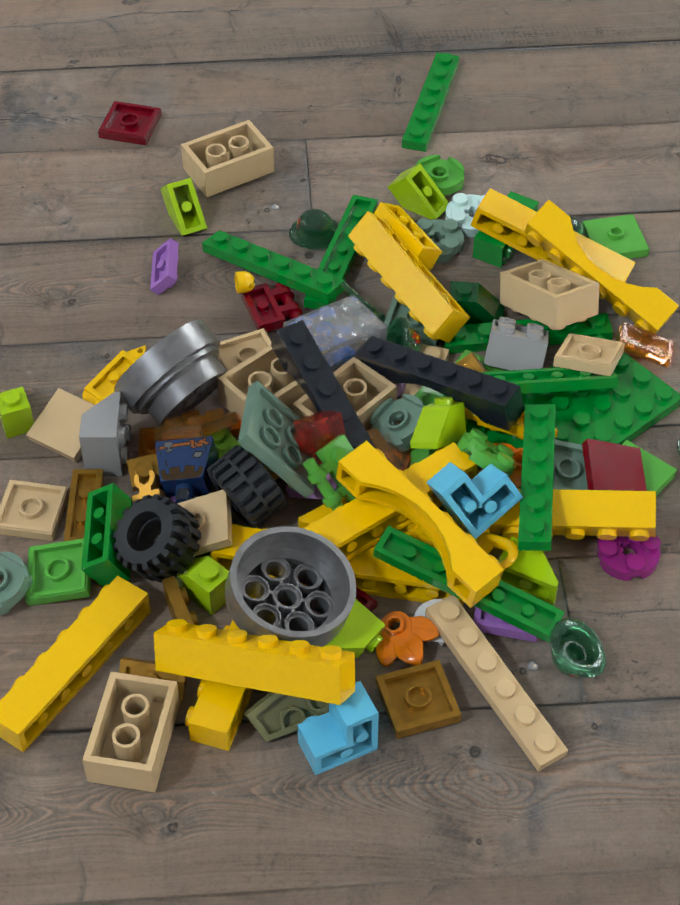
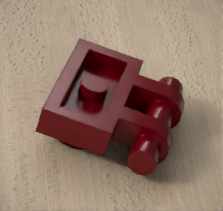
M264 283L254 286L250 292L241 294V298L257 330L264 328L266 332L284 328L286 327V318L292 320L293 323L300 320L304 321L302 317L303 311L300 305L294 301V293L290 287L276 283V289L270 290L268 284Z

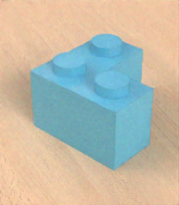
M449 462L426 482L456 523L475 539L523 498L508 475L492 464H489L471 480L464 471Z
M361 681L355 682V692L341 705L329 703V712L320 716L308 717L301 724L297 725L298 743L315 775L378 749L379 713Z

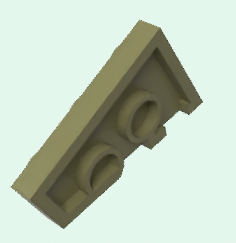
M269 692L244 712V715L261 738L268 742L297 731V725L301 724L308 717L320 716L329 712V703Z

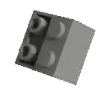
M500 317L499 320L493 319L484 365L506 370L543 368L548 347L549 331L544 330V326L535 323H528L527 326L516 324V320L508 317Z
M113 392L81 416L79 441L85 469H103L104 477H122L123 466L127 464L126 460H129V448L125 444L131 441V425L125 424V422H128V405L122 404L121 392Z

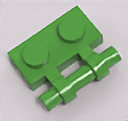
M344 434L338 435L316 452L322 462L321 465L318 466L313 457L303 463L308 472L307 478L312 485L316 484L323 495V503L327 508H331L332 511L343 505L341 501L343 497H345L347 502L356 498L336 479L339 460L354 450ZM328 473L337 485L335 489H333L326 478Z

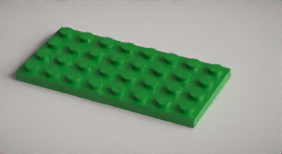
M601 334L595 336L596 338L606 339ZM624 352L614 369L618 376L617 388H607L604 391H594L592 389L579 390L576 393L560 391L550 392L547 395L530 393L522 394L524 410L525 405L556 404L555 428L558 430L556 440L582 445L588 438L622 445L626 440L632 441L680 406V393ZM469 420L466 425L467 433H470L472 428H476L488 436L487 440L491 443H507L516 449L523 448V439L515 435L490 430L488 427L478 425L473 420ZM477 466V475L478 471L481 469L480 466Z

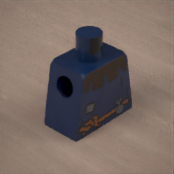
M213 436L156 441L159 476L167 497L171 498L173 496L175 497V503H181L194 499V496L207 495L211 491L212 482L207 468L219 459V452Z

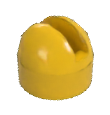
M247 271L234 273L237 294L250 292L254 288L255 278L251 273Z

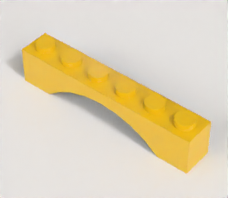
M550 200L527 223L524 233L527 234V239L533 245L544 248L548 252V256L555 263H562L570 271L598 282L599 298H605L613 305L612 308L617 314L622 317L627 316L633 321L635 328L642 334H649L653 338L679 307L676 302L658 288L627 284L613 278L598 268L579 245L573 231L570 216Z
M365 441L339 460L336 479L353 496L359 500L370 501L389 507L409 518L425 532L441 556L446 571L447 586L470 608L499 585L504 571L499 561L479 547L472 535L462 531L447 512L441 511L431 501L425 491L419 490L412 484L405 472L395 468L380 449L374 448L368 441Z

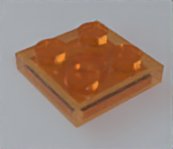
M223 408L205 411L206 414H200L199 410L187 411L182 413V417L167 418L164 420V425L153 428L155 440L204 437L237 424L236 412H224Z

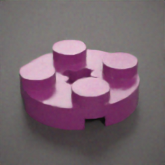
M617 536L615 540L598 539L596 553L600 559L599 564L607 574L619 580L631 581L632 577L642 576L641 579L647 578L658 566L661 555V541L658 536L649 537L646 541H634L627 536ZM624 548L632 549L636 554L629 553L625 555L623 550Z

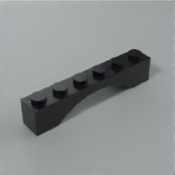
M300 320L277 330L271 347L284 370L295 379L313 403L327 429L331 441L338 435L344 434L353 449H356L365 441H368L376 448L305 322Z
M372 335L355 354L356 359L393 384L409 383L431 388L448 397H452L457 402H464L465 408L475 414L481 421L495 427L510 431L525 411L519 385Z

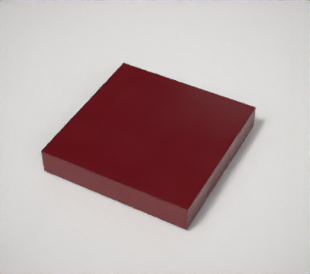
M114 101L98 130L99 138L147 145L162 116L161 108Z
M588 438L582 443L588 490L647 491L640 448Z

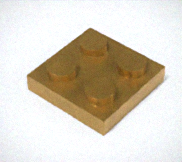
M440 660L375 677V684L396 739L461 722V712Z

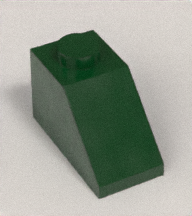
M451 281L450 295L470 316L464 325L493 322V319L499 320L500 317H504L505 306L500 304V301L480 283Z

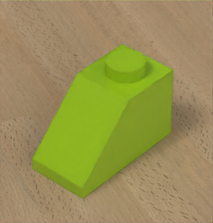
M420 163L402 172L387 186L402 208L430 220L437 219L446 210L449 203Z
M191 177L160 188L168 214L181 236L207 229Z
M23 387L0 392V420L7 439L27 433L34 424L31 407Z
M452 397L434 398V403L423 406L410 441V447L416 449H439L459 441L466 432L464 402H453Z
M512 536L510 540L514 541L518 547V538ZM504 550L498 561L502 562L505 560L508 552ZM518 550L516 561L510 567L504 569L500 580L550 605H554L559 582L544 552Z
M210 556L195 557L192 564L188 563L186 566L187 570L183 574L177 573L176 581L179 588L185 587L189 599L210 615H213L226 603L225 583L229 570Z
M355 599L342 630L325 646H339L344 651L355 652V658H359L366 649L372 653L381 643L383 637L380 633L385 624Z

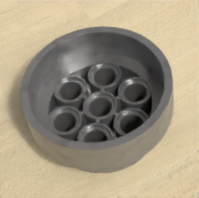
M201 319L191 321L164 337L137 359L117 381L114 391L121 392L122 401L128 405V409L133 414L140 413L144 415L150 413L160 427L167 426L195 408L218 387V377L227 372L216 359L220 352V341Z
M290 526L265 529L248 538L237 550L225 583L226 605L239 629L245 630L247 634L275 635L280 640H305L310 645L321 647L331 642L340 633L356 598L355 575L342 551L320 534L304 528ZM248 595H253L256 597V599L251 598Z

